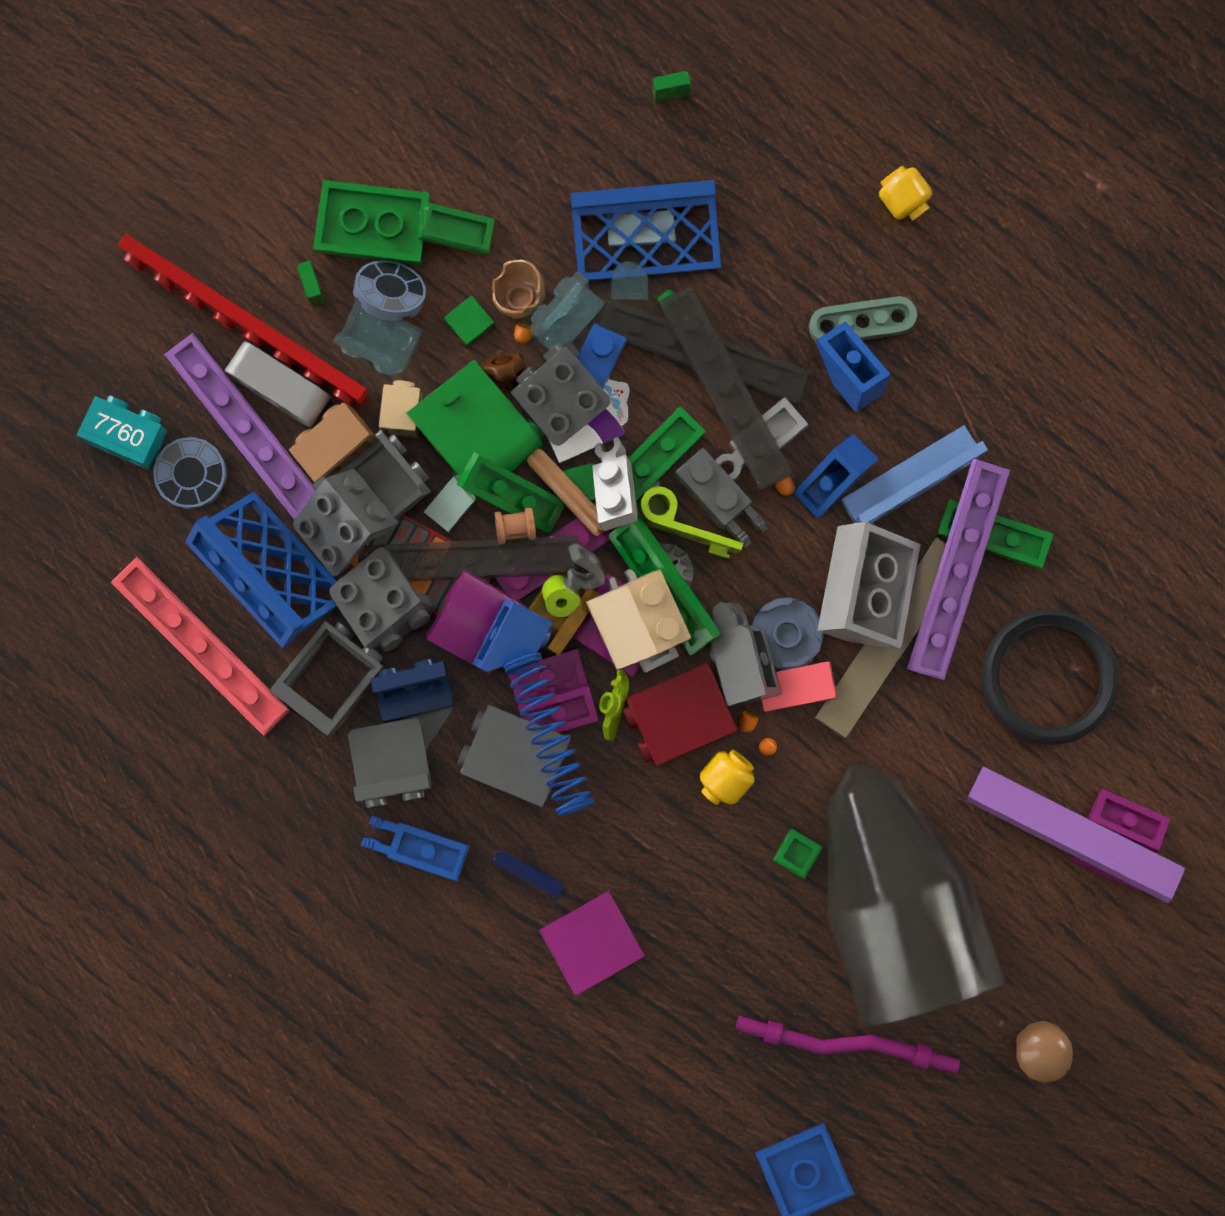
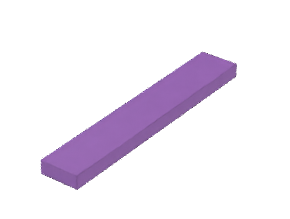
M194 333L190 334L164 355L292 518L295 519L316 490L313 488V484Z
M977 459L972 460L907 669L941 680L945 679L1010 470Z
M984 766L966 800L972 805L1166 903L1172 900L1185 871L1184 867Z

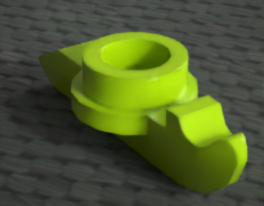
M617 670V678L611 681V685L614 686L611 693H604L599 703L600 711L605 714L602 726L604 738L609 741H614L623 712L622 709H624L629 691V680L623 670Z

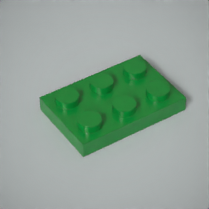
M323 180L313 250L319 254L377 261L388 260L421 266L424 241L418 240L423 205L426 202L430 203V193Z

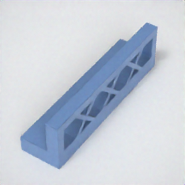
M964 425L845 496L840 502L853 523L867 522L873 524L968 467L973 459H981L988 449L983 441L976 444Z

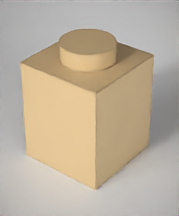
M402 380L393 381V385L384 384L379 429L385 435L394 434L395 436L418 438L419 429L406 415V412L422 401L421 389L416 388L412 382Z

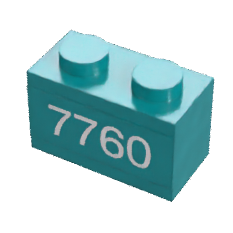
M95 396L77 436L84 443L150 471L168 433L159 424L161 418L144 410H141L139 415L127 410V403L115 397L108 396L107 400H103Z

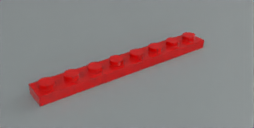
M125 234L118 244L125 255L123 260L139 272L146 268L155 274L153 280L169 291L173 287L185 294L183 299L198 310H201L203 306L215 313L212 318L229 330L233 325L245 332L242 337L247 342L259 349L262 345H265L273 350L272 357L288 368L292 364L296 365L304 371L302 376L317 387H321L324 383L334 390L332 396L341 403L344 402L349 406L355 403L362 408L370 397L365 387L131 236Z

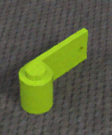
M657 486L650 488L645 492L638 504L637 512L649 527L710 546L708 553L726 559L730 557L727 552L736 555L742 550L743 543L674 521L677 511L676 496L665 487Z

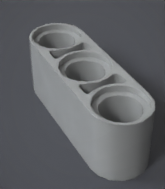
M246 341L243 342L224 370L228 376L310 428L331 399L322 389Z

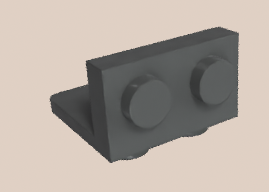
M572 342L565 347L558 343L543 355L547 362L538 370H535L532 365L515 379L519 385L511 391L512 395L556 446L566 442L605 410L611 402L607 393L577 358L580 351Z
M354 468L325 478L293 521L295 530L333 576L343 574L368 541L391 533L398 524L388 508L379 500Z
M382 547L377 548L337 581L329 591L330 596L363 646L381 653L396 649L402 643V638L411 630L424 626L430 620V615L438 609L431 597L415 591L390 552Z
M411 718L357 728L349 732L348 740L357 785L353 787L356 802H365L366 808L388 805L387 798L402 795L403 801H411L425 798L424 791L433 790L422 726L418 719Z

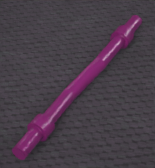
M738 1016L735 1027L737 1031L763 1038L765 1043L776 1046L782 1043L821 1055L874 1050L911 1061L912 1066L926 1070L929 1066L957 1074L960 1066L959 1059L934 1053L930 1047L920 1044L914 1047L875 1035L822 1040L784 1029L783 1024L770 1020L767 1023H763L742 1016Z

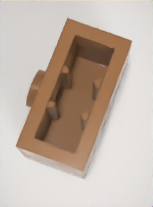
M344 402L328 409L322 417L323 420L313 429H307L296 438V444L289 449L314 482L322 476L327 478L337 474L378 440L357 411Z

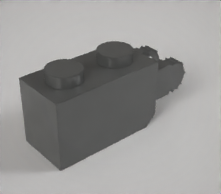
M704 448L699 450L676 471V482L722 531L726 529L734 539L743 543L742 547L746 548L751 544L747 533L734 522L742 514L757 531L763 533L768 529L765 521L751 507L752 501Z
M719 602L713 607L712 616H714V624L721 632V635L711 642L710 656L714 664L717 665L720 677L719 690L726 701V705L745 706L781 695L765 630L758 626L748 625L746 614H744L745 610H743V606H740V604Z

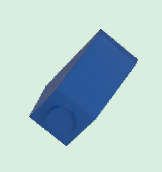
M846 321L817 339L816 344L833 386L856 413L884 395L891 374Z
M852 434L831 451L793 494L817 518H820L879 459Z
M506 598L472 664L488 672L503 667L517 658L537 653L539 648L543 649L547 645L551 637L552 630L549 628L552 621Z

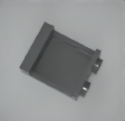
M380 430L375 434L378 440L337 474L354 468L397 521L432 491L424 483L429 479V476L415 461L409 465L402 455L407 450L395 435L392 434L387 438ZM322 476L312 485L315 490H317L325 477Z
M488 705L485 712L479 710L471 728V731L476 732V736L471 746L464 745L457 765L462 767L460 774L544 808L552 787L546 786V782L557 775L559 771L543 773L541 768L557 757L536 758L537 752L551 743L533 745L530 741L534 736L546 729L528 731L525 727L530 721L491 705ZM534 723L530 727H539L540 725ZM550 731L535 741L553 739L564 735ZM571 738L553 746L540 755L568 750ZM563 759L553 763L545 769L561 767Z

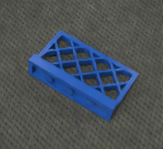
M714 180L571 193L579 282L721 269ZM708 205L709 221L701 230H698L684 218L693 206ZM686 207V209L681 214H679L675 209H673ZM667 209L677 218L665 234L648 221L657 210ZM639 211H650L646 217L639 213ZM631 212L642 221L629 237L613 225L621 213ZM606 214H615L610 219V221L603 216ZM596 216L606 226L592 240L581 231L580 217ZM680 221L696 234L685 250L668 238ZM644 225L661 237L649 253L632 241ZM709 226L711 240L703 234ZM609 228L625 240L613 257L596 244ZM582 238L590 244L584 252ZM701 238L712 247L713 261L698 263L687 252ZM664 240L680 253V256L672 265L662 266L652 257ZM628 244L645 257L635 269H626L616 260ZM594 247L609 262L601 272L585 273L584 258ZM683 257L690 262L689 264H678ZM648 260L656 266L642 268ZM612 264L620 269L607 271Z
M255 492L211 518L204 516L196 521L185 541L282 649L292 643L298 634L338 608L334 600L328 601L316 598V587L326 588L330 591V588L337 582L335 578ZM251 506L261 517V523L243 519V510ZM222 524L235 527V538L226 537L216 526ZM242 529L260 532V544L242 540ZM267 534L279 536L285 543V549L267 545ZM241 550L259 553V565L250 563L241 554ZM267 555L283 558L284 570L267 567ZM291 560L303 562L309 569V575L291 572ZM266 576L284 580V591L274 590L266 581ZM291 581L309 585L308 596L291 593ZM290 603L308 606V616L301 619L290 607Z

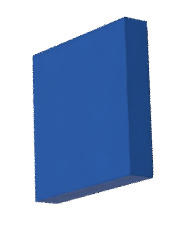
M824 1123L755 1152L781 1216H807L855 1195Z

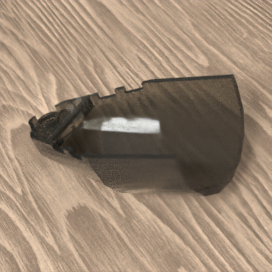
M863 762L851 763L827 802L828 921L863 1026H876L923 1014L974 997L1004 984L1006 979L968 870L899 778Z

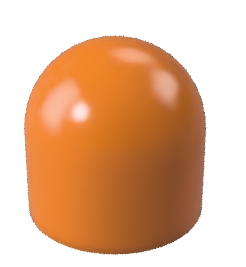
M517 323L514 332L515 340L521 344L528 343L531 340L534 328L526 324Z
M790 475L774 483L778 492L783 496H789L795 491V483Z
M742 711L738 720V727L743 732H751L755 729L759 718L754 713Z
M764 738L759 743V752L766 757L772 756L777 751V743L772 738Z

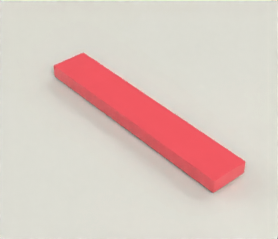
M138 557L111 581L129 602L263 736L266 737L291 712Z

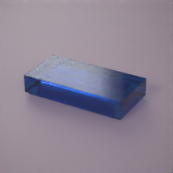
M498 851L492 862L559 899L565 888L562 883L503 851Z

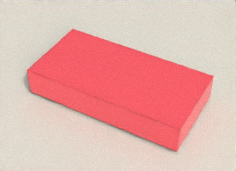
M828 661L776 672L781 695L762 700L764 712H770L837 698L831 662Z

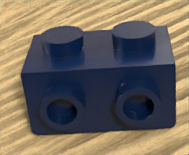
M434 659L423 660L414 664L415 668L400 671L399 668H390L380 671L378 673L379 677L371 678L373 693L378 700L382 720L390 722L452 707L454 700L443 661L436 663Z

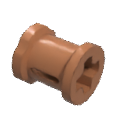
M526 508L524 512L502 515L501 512L494 513L499 545H504L506 540L527 537L529 540L536 539L532 508Z

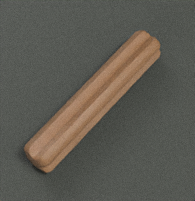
M542 449L535 450L527 458V463L531 469L595 536L601 535L604 531L598 524L597 507Z

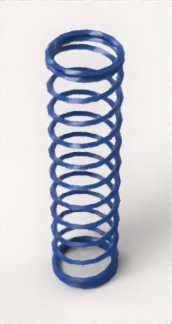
M533 653L510 661L503 668L508 675L523 674L516 678L510 687L513 689L528 688L515 699L518 703L533 702L521 711V716H538L530 721L525 729L528 731L546 729L534 736L530 741L533 745L551 743L538 751L536 758L557 757L541 768L543 773L562 771L546 782V786L556 787L570 784L554 793L551 797L553 801L575 798L556 809L557 816L560 817L589 807L595 801L593 797H588L591 795V791L556 797L564 791L586 781V777L551 783L564 774L580 767L581 763L545 769L553 763L575 753L576 749L540 755L553 746L570 739L571 735L535 741L544 734L564 725L566 721L530 727L535 722L561 709V707H555L534 713H524L535 705L555 696V693H550L535 698L519 700L528 692L550 682V679L526 685L514 686L521 679L545 668V665L522 670L542 661L541 653Z

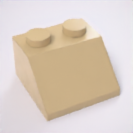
M661 570L652 571L586 602L616 670L661 653L691 638Z

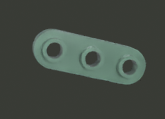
M901 296L823 307L812 315L809 323V333L812 339L817 342V339L827 334L820 328L822 323H829L834 329L846 321L861 340L902 335L913 327L917 319V310L912 301ZM898 312L903 316L904 320L896 323L892 320L891 314ZM865 318L868 321V326L865 328L858 327L856 319Z

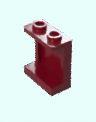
M708 663L626 698L628 707L622 709L630 729L637 727L643 741L637 744L645 763L652 761L655 768L737 732L735 723Z

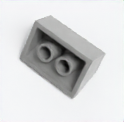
M867 522L838 526L817 631L847 642L901 649L921 544Z

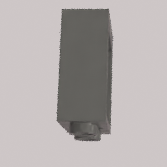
M325 621L270 691L332 739L371 690L370 679L379 677L378 673L386 669L380 664L383 657L378 652L363 647V649L359 648L351 641L355 635L339 622L333 627ZM330 638L371 669L332 719L291 688Z

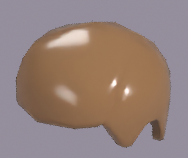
M523 259L508 261L503 264L502 273L492 281L493 302L503 315L511 318L520 319L532 315L541 307L545 300V281L533 263Z
M1046 1021L1030 1023L1018 1034L1016 1039V1059L1019 1067L1029 1079L1041 1083L1054 1082L1063 1078L1067 1071L1070 1070L1073 1060L1072 1044L1067 1034L1057 1024Z

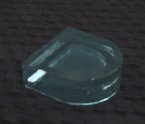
M630 261L619 264L614 269L611 277V299L647 300L648 278L644 268L638 263Z

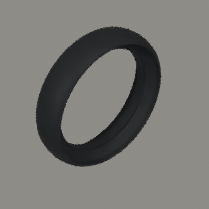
M1037 610L1011 620L994 636L983 659L981 682L983 694L990 711L1009 732L1032 743L1060 745L1086 736L1105 719L1111 710L1117 694L1118 668L1109 643L1091 623L1066 611ZM1055 627L1073 633L1090 648L1098 664L1100 681L1096 699L1087 713L1072 724L1056 728L1031 724L1019 717L1010 708L1001 691L999 670L1005 651L1018 636L1035 628Z

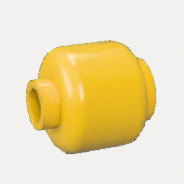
M902 165L880 182L883 188L879 192V197L896 219L900 220L909 216L914 221L930 208L926 202L932 196V189L916 168L905 169Z
M735 750L730 752L719 751L700 772V780L704 785L701 792L716 805H719L721 801L729 805L736 804L754 783V776L752 774L754 767L743 755Z

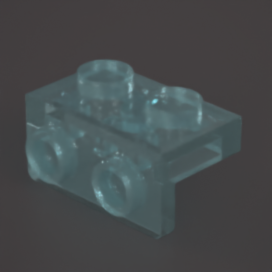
M578 271L571 279L568 276L564 277L553 292L556 295L548 306L544 303L541 304L530 319L533 322L531 324L532 337L548 350L558 343L563 347L571 342L573 343L604 307V302L589 290V280Z
M356 299L342 332L335 336L333 342L342 346L341 350L345 354L354 358L363 357L373 362V367L384 374H398L405 370L423 330L403 319L402 321L378 319L365 312L360 307L361 302Z

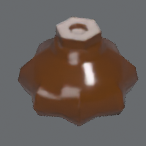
M503 350L496 351L497 355L483 362L481 368L493 382L500 385L501 389H513L517 385L515 379L525 369L523 356L520 353H504Z

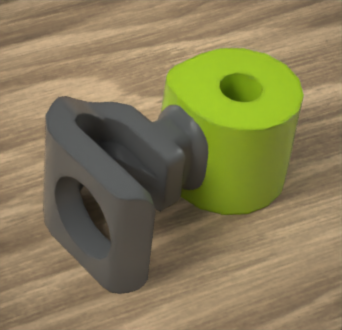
M573 544L569 547L571 559L574 563L590 572L588 574H581L571 568L567 572L568 578L562 575H555L545 581L542 587V595L547 611L552 616L566 617L576 610L581 602L579 595L580 587L584 590H592L604 584L605 575L599 558L578 544Z

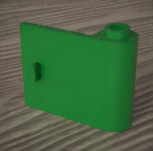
M475 360L406 412V415L453 469V476L457 482L474 452L512 472L525 462L535 450L543 447L541 439L544 435L540 428L532 420L527 422ZM463 489L473 500L479 498L475 494Z

